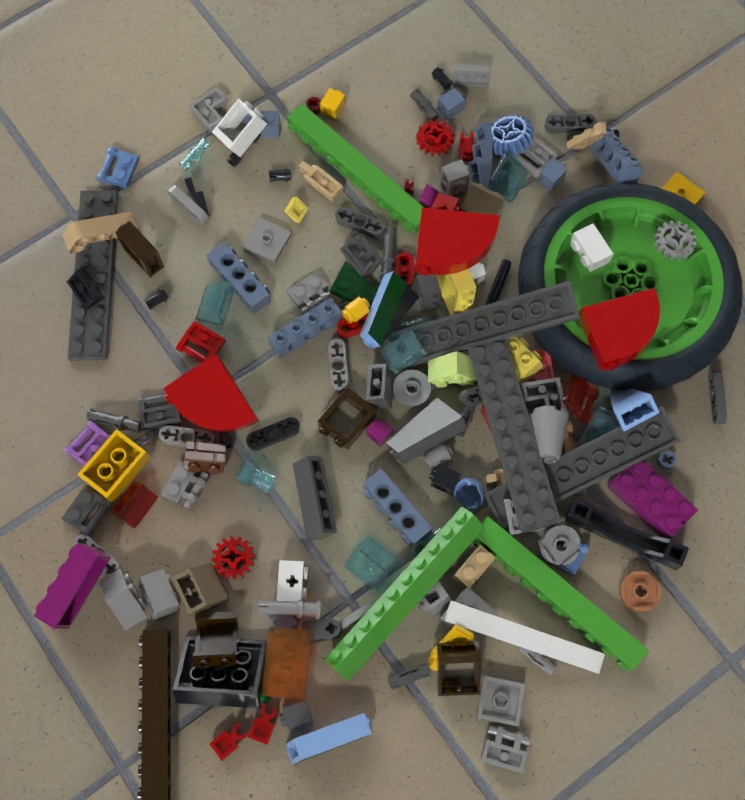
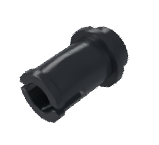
M437 67L433 70L432 78L437 80L445 90L448 89L453 81L444 73L443 68Z
M291 169L269 170L270 182L285 180L288 182V180H291Z
M158 289L157 293L144 299V301L151 310L164 301L166 303L169 297L164 289Z

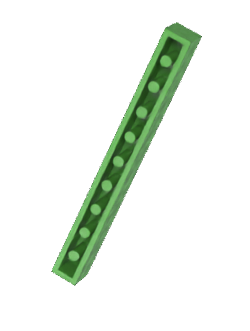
M303 104L287 116L288 128L291 132L297 133L305 144L311 145L318 155L321 154L328 164L334 165L342 176L348 177L355 187L362 189L363 193L368 198H372L379 208L385 209L393 220H398L406 231L414 235L419 232L421 209L424 208L420 203Z
M461 507L324 659L344 679L349 681L483 531L485 527L477 517Z
M487 517L482 522L485 528L473 541L476 547L481 545L495 557L494 562L497 563L499 561L504 565L503 569L511 576L515 575L520 579L521 585L527 589L531 588L536 592L535 596L540 601L548 602L552 606L551 609L557 615H563L568 619L567 623L576 630L579 628L589 642H595L601 647L600 651L608 657L612 656L617 660L616 664L621 669L632 671L637 667L649 651L645 646L491 518Z

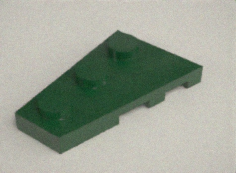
M345 261L329 292L350 303L357 297L365 298L370 304V310L378 290Z

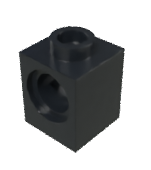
M439 464L438 468H433L430 474V486L452 496L461 474Z

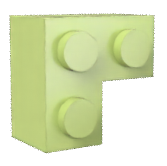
M456 351L428 361V382L435 384L436 387L444 388L448 384L458 383L463 385L464 388H471L478 384L470 356Z

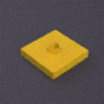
M676 172L661 188L676 193L695 205L706 193L679 172Z

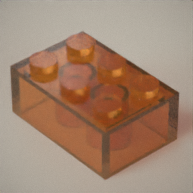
M270 627L267 635L262 695L305 699L308 683L311 630Z

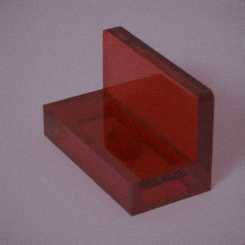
M134 480L110 512L132 528H136L156 502L158 496L143 484Z

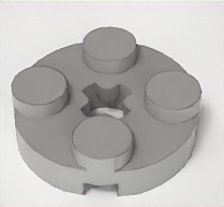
M557 524L550 526L544 531L538 544L541 554L548 562L556 565H568L579 554L580 538L573 528ZM558 540L564 541V543L562 544V550L560 548H556Z

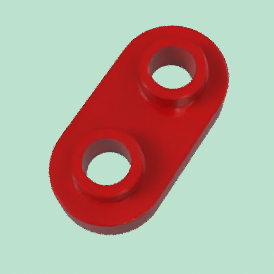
M403 252L396 257L395 272L402 279L407 280L405 283L409 287L413 284L414 258L411 254Z
M368 313L357 322H352L351 324L345 318L341 319L337 323V333L339 336L350 338L359 335L363 328V325L360 323L365 322ZM344 328L350 329L347 332L343 331Z

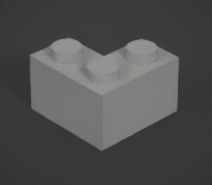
M559 377L521 383L520 388L526 408L555 406V410L561 411V407L566 409Z
M120 568L99 581L106 603L125 630L147 618L145 613L147 606L142 598L138 599L136 597L138 593L128 573L124 574Z

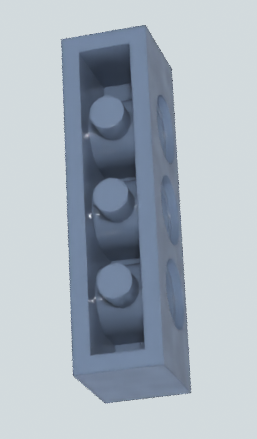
M606 127L607 134L603 135L601 140L588 146V148L617 183H637L644 167L633 156L630 149L622 143V140L613 133L614 131Z
M222 243L206 255L208 262L254 315L271 302V292L265 285L262 286L258 282L259 278L254 272L250 273L243 259L239 260L236 257L237 253L231 246L228 247L225 243ZM227 263H233L231 266H225ZM240 275L244 276L242 279H236ZM251 288L255 289L253 292H248Z
M329 298L269 335V344L278 358L281 359L336 325L342 319V312L333 299Z
M382 469L363 483V493L369 500L373 499L377 504L375 505L376 509L382 515L386 514L389 518L388 523L394 530L398 529L402 533L401 538L407 545L411 544L415 547L432 533L433 528ZM384 490L389 495L386 498H381L378 496V493ZM394 505H398L401 508V511L399 513H393L390 510V508ZM406 520H411L414 523V526L412 528H406L403 525V522Z

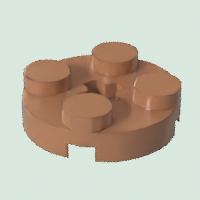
M634 571L623 578L619 587V594L627 609L642 613L651 610L657 605L661 599L662 590L660 583L650 573ZM638 586L645 590V594H642V597L635 593Z

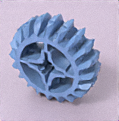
M510 114L509 117L503 116L502 119L497 118L496 122H492V152L496 155L500 154L502 157L505 155L510 157L514 154L517 156V153H523L524 149H529V145H532L534 129L529 119H525L524 116L519 117L518 114L515 116Z

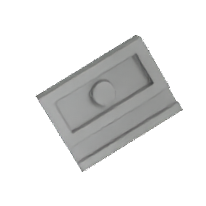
M455 64L453 85L487 87L490 66Z

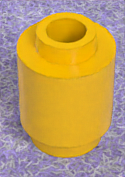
M357 297L344 307L342 315L350 324L357 322L370 312V304L365 298Z

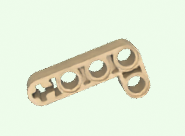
M126 212L75 221L67 226L62 237L68 252L75 254L82 251L88 243L118 238L115 232L121 225L129 221L139 231L140 228L133 212Z

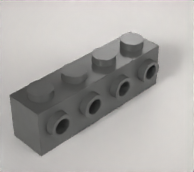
M307 456L293 463L307 540H321L337 533L323 458Z

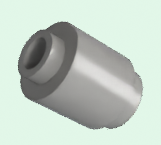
M441 443L426 451L423 459L429 469L437 468L439 464L442 465L450 461V455L453 453L448 444L444 445Z

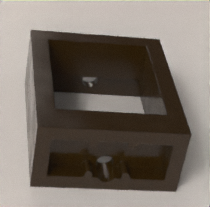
M130 221L118 228L115 233L122 248L150 278L164 267L158 250Z
M347 387L318 420L319 431L325 436L330 435L334 439V443L340 448L344 446L348 450L377 417V409ZM344 401H347L365 415L363 420L347 438L327 423Z
M479 642L437 643L438 696L480 695L481 652ZM473 663V676L443 677V664Z

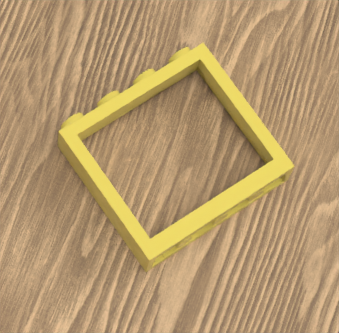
M469 269L454 274L436 275L441 289V296L449 315L472 309L476 285Z

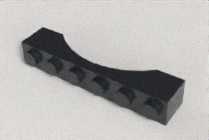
M579 498L573 500L565 518V521L674 570H678L683 566L689 550L688 547L673 540L651 535L630 527Z

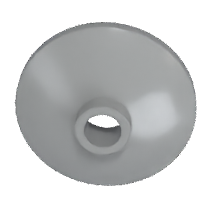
M406 370L396 377L393 383V393L396 399L403 405L418 406L429 398L431 383L428 382V377L424 373L417 370ZM409 388H414V389H415V392H414V393H410V392L408 391V389H409Z

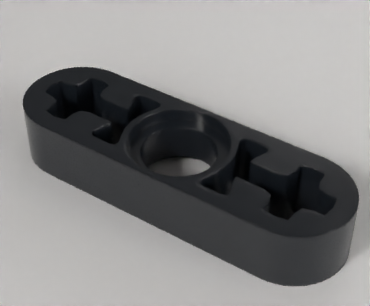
M288 417L250 433L246 438L248 448L252 451H259L297 435L300 431L299 421L294 417ZM289 423L295 425L294 430L291 431L288 428ZM280 426H282V428L285 429V430H284V433H285L284 435H282V431H281V429H280ZM270 430H277L279 432L278 437L275 439L269 438L268 432ZM264 433L267 442H264V439H262L263 437L261 434ZM255 437L257 440H259L258 445L256 446L254 443H252V439Z

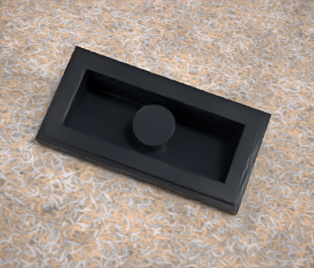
M77 269L67 280L68 285L86 310L105 298L86 270Z

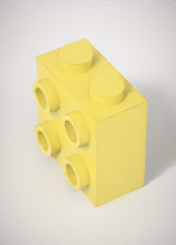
M514 337L507 342L519 385H521V383L531 379L543 367V364L540 362L542 357L535 350L531 352L528 349L530 345L523 338L519 340L517 337Z

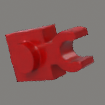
M463 132L460 134V141L462 143H459V157L463 162L474 160L472 145L477 142H473V132H470L469 138H465Z
M264 704L261 708L262 718L255 717L248 738L268 745L275 728V724L270 723V721L277 715L278 709L274 708L273 713L268 715L266 713L267 705Z
M237 723L233 727L231 734L225 730L209 743L221 761H224L239 748V745L236 743L237 740H243L248 736V732L238 735L237 730L242 726L241 723Z

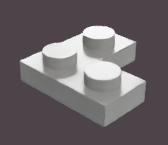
M215 87L189 104V108L206 129L212 132L222 120V117L216 110L226 104L228 100L220 89Z

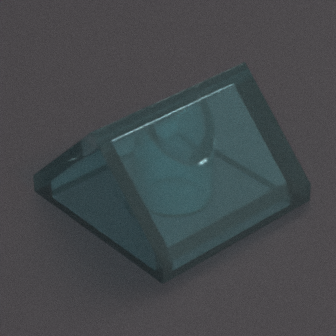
M508 151L504 152L493 172L488 190L498 192L506 201L513 202L527 173Z
M224 281L205 287L196 320L224 326L234 294L231 282Z
M369 535L355 548L344 567L375 592L398 565L400 560Z

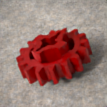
M430 119V124L424 122L423 127L419 126V131L416 134V143L420 145L419 149H425V154L430 152L432 157L435 153L438 156H441V152L447 154V150L452 149L455 139L454 131H451V125L446 127V122L444 121L441 124L439 119H437L436 123L432 119Z
M230 536V541L223 538L222 545L216 544L219 549L212 551L216 557L211 558V561L217 563L213 568L215 570L220 569L218 572L220 576L225 573V579L227 580L232 576L235 581L237 580V575L245 578L244 572L250 573L249 566H255V563L251 561V559L256 558V555L251 553L254 549L252 546L247 547L249 545L247 540L242 543L240 536L237 540ZM237 546L242 547L246 552L238 551ZM228 547V550L224 554H222V552ZM233 554H235L238 557L235 558V562H232L229 559L232 558ZM245 562L244 566L239 569V566ZM221 564H228L230 570L225 569Z

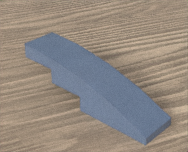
M484 122L475 128L477 143L472 145L474 160L469 162L471 182L482 184L486 189L488 188L492 166V132L490 122Z

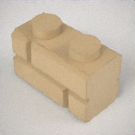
M479 545L454 574L453 580L462 588L466 589V587H469L471 589L494 562L495 557Z

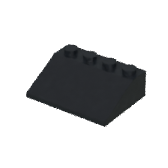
M186 636L173 687L177 703L243 708L260 707L267 649L266 640L238 639L237 665L200 668L194 666L192 658L193 652H195L196 636Z

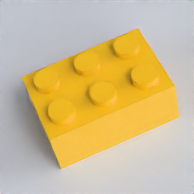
M116 429L77 475L113 503L150 460V456L145 450Z

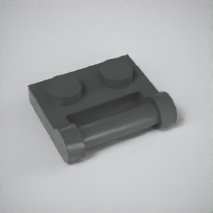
M164 394L148 398H138L140 418L144 423L143 431L182 423L180 412L173 403L146 409L147 405L167 402Z
M84 486L61 519L91 538L97 524L107 510H111L114 504ZM98 503L102 504L86 527L83 526Z

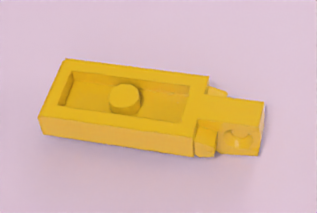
M456 624L439 643L471 642L474 639V634L472 631ZM437 645L431 651L428 658L429 668L434 671L437 670Z

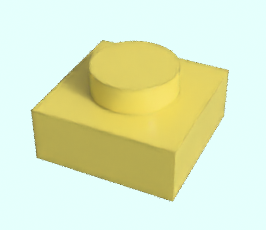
M292 197L284 212L293 221L300 223L309 208L298 197Z

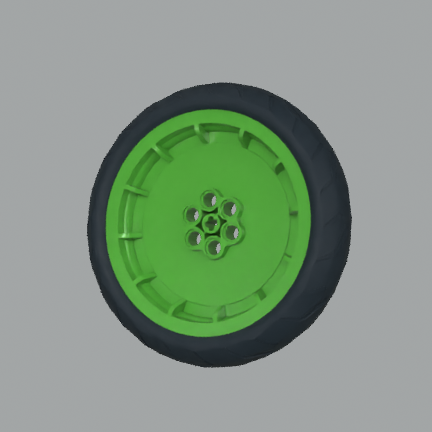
M627 182L594 186L569 196L553 207L540 220L527 240L521 255L518 270L519 295L570 281L579 312L582 307L616 298L615 296L623 297L649 290L645 285L650 286L651 289L655 288L660 303V319L656 332L649 345L639 356L618 366L614 370L608 371L605 369L600 371L579 319L532 332L542 349L555 362L580 379L605 388L618 390L633 388L639 391H650L690 379L710 365L724 350L733 335L741 314L743 299L742 277L736 254L723 231L703 210L676 193L655 186ZM672 220L674 224L681 221V226L688 224L687 229H693L691 235H696L694 242L697 244L691 255H688L687 259L681 258L678 262L676 258L669 261V256L662 258L663 253H657L658 247L653 245L656 241L653 238L657 229L662 227L663 223L669 225ZM594 224L613 252V256L609 263L590 272L587 267L583 266L577 251L575 252L572 249L570 241L574 232ZM607 280L614 282V284L608 283Z

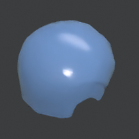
M464 478L457 482L454 495L456 501L463 503L466 509H476L482 504L484 490L478 481L472 478Z

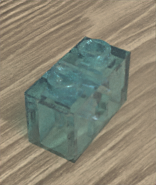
M412 330L404 332L400 335L399 339L387 343L380 350L390 370L395 374L428 354L420 339Z

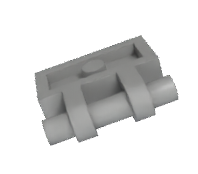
M318 271L287 290L288 295L297 307L305 304V307L301 309L303 314L335 296L329 291L327 293L324 292L328 289V284ZM317 295L319 296V298H317V299L314 300L313 302L310 301V300H311L312 298H314L315 296H317Z
M179 461L160 495L178 505L182 498H184L186 501L183 506L191 509L193 503L196 504L197 496L200 490L205 487L206 479L209 475L202 471L199 478L195 477L197 472L184 470V462ZM191 483L195 484L190 493L186 492Z
M490 725L488 734L494 735L495 740L494 742L490 740L485 741L481 761L523 774L528 752L520 750L521 744L529 746L531 738L524 736L523 733L518 731L514 733L504 730L505 727ZM502 738L514 741L513 747L501 744Z

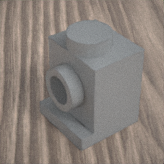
M437 581L422 598L420 605L426 613L430 611L432 615H435L453 600L441 583Z

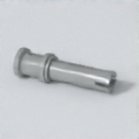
M258 600L257 614L296 615L298 619L314 617L316 620H319L320 601L308 603L299 600L296 603Z

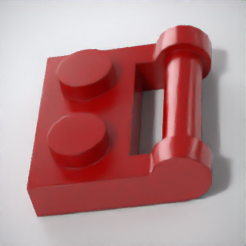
M193 321L178 342L176 350L185 352L202 363L214 354L217 355L226 340L203 325ZM190 341L209 353L207 356H204L187 346V343Z

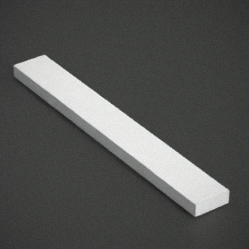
M450 601L444 621L455 625L457 624L598 674L600 673L605 656L604 653L454 601Z

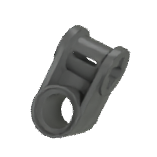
M335 619L302 622L304 644L336 640L342 634V628ZM331 625L337 628V630H334V634L327 631V629L331 628Z

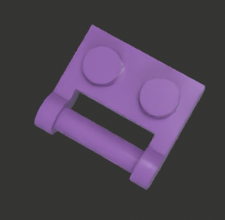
M91 421L86 424L87 427L70 446L67 445L64 449L67 454L83 466L87 464L110 437ZM92 432H95L93 437L85 444V446L78 453L75 452L80 447V445L88 438V436Z

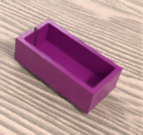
M645 460L622 470L607 486L662 538L671 539L698 511L694 505Z
M82 543L74 545L69 551V558L66 563H63L58 569L57 578L48 586V593L45 598L37 604L34 617L53 629H69L111 559L110 556L91 545Z

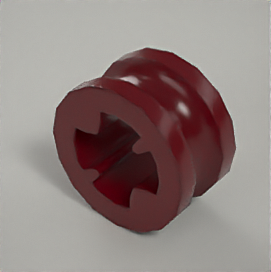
M310 97L306 101V107L317 115L320 113L321 100L317 97Z
M405 178L404 191L413 195L414 179L409 181Z

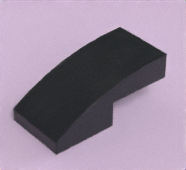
M191 177L184 179L192 201L209 215L203 191L195 192Z

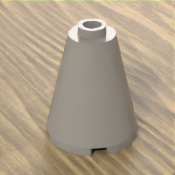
M555 406L533 409L534 413H529V418L540 457H542L545 463H556L561 457L569 421V412L562 407L561 411L555 410Z

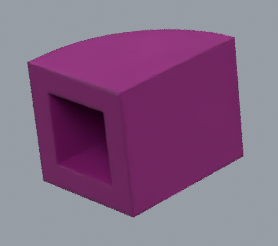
M426 184L419 203L424 208H431L440 192Z
M378 418L366 429V436L381 447L396 430L382 418Z

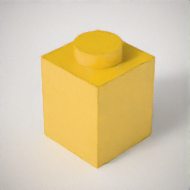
M329 88L320 102V113L336 120L346 105L345 94L339 90Z

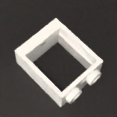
M238 98L212 133L231 151L241 157L267 123L262 119L264 115L257 109L253 111L255 108L247 100L244 103ZM249 113L253 118L233 141L229 136Z

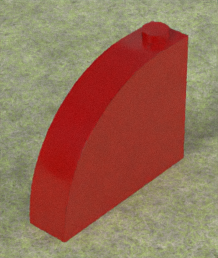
M422 208L415 273L424 276L430 274L448 275L467 270L476 265L487 255L494 244L500 215Z
M655 288L580 309L579 321L600 371L605 369L608 371L614 370L618 366L635 359L649 345L660 319V303Z
M216 354L163 388L166 392L164 397L169 404L173 403L186 419L207 430L233 432L250 427L260 421Z

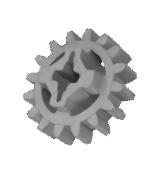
M672 220L669 225L663 223L662 227L657 229L653 238L656 241L653 245L658 247L657 253H663L662 258L669 256V261L676 258L678 262L681 258L687 259L688 255L692 254L697 244L694 242L696 235H691L693 229L688 230V224L681 226V221L674 224Z

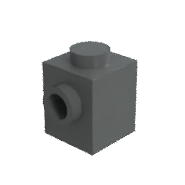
M306 700L281 708L283 713L279 715L283 727L286 726L287 730L292 729L293 733L304 730L306 724L313 722Z

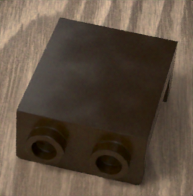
M237 611L195 613L197 628L195 652L192 655L194 666L208 668L211 666L229 667L230 665H237L239 629Z

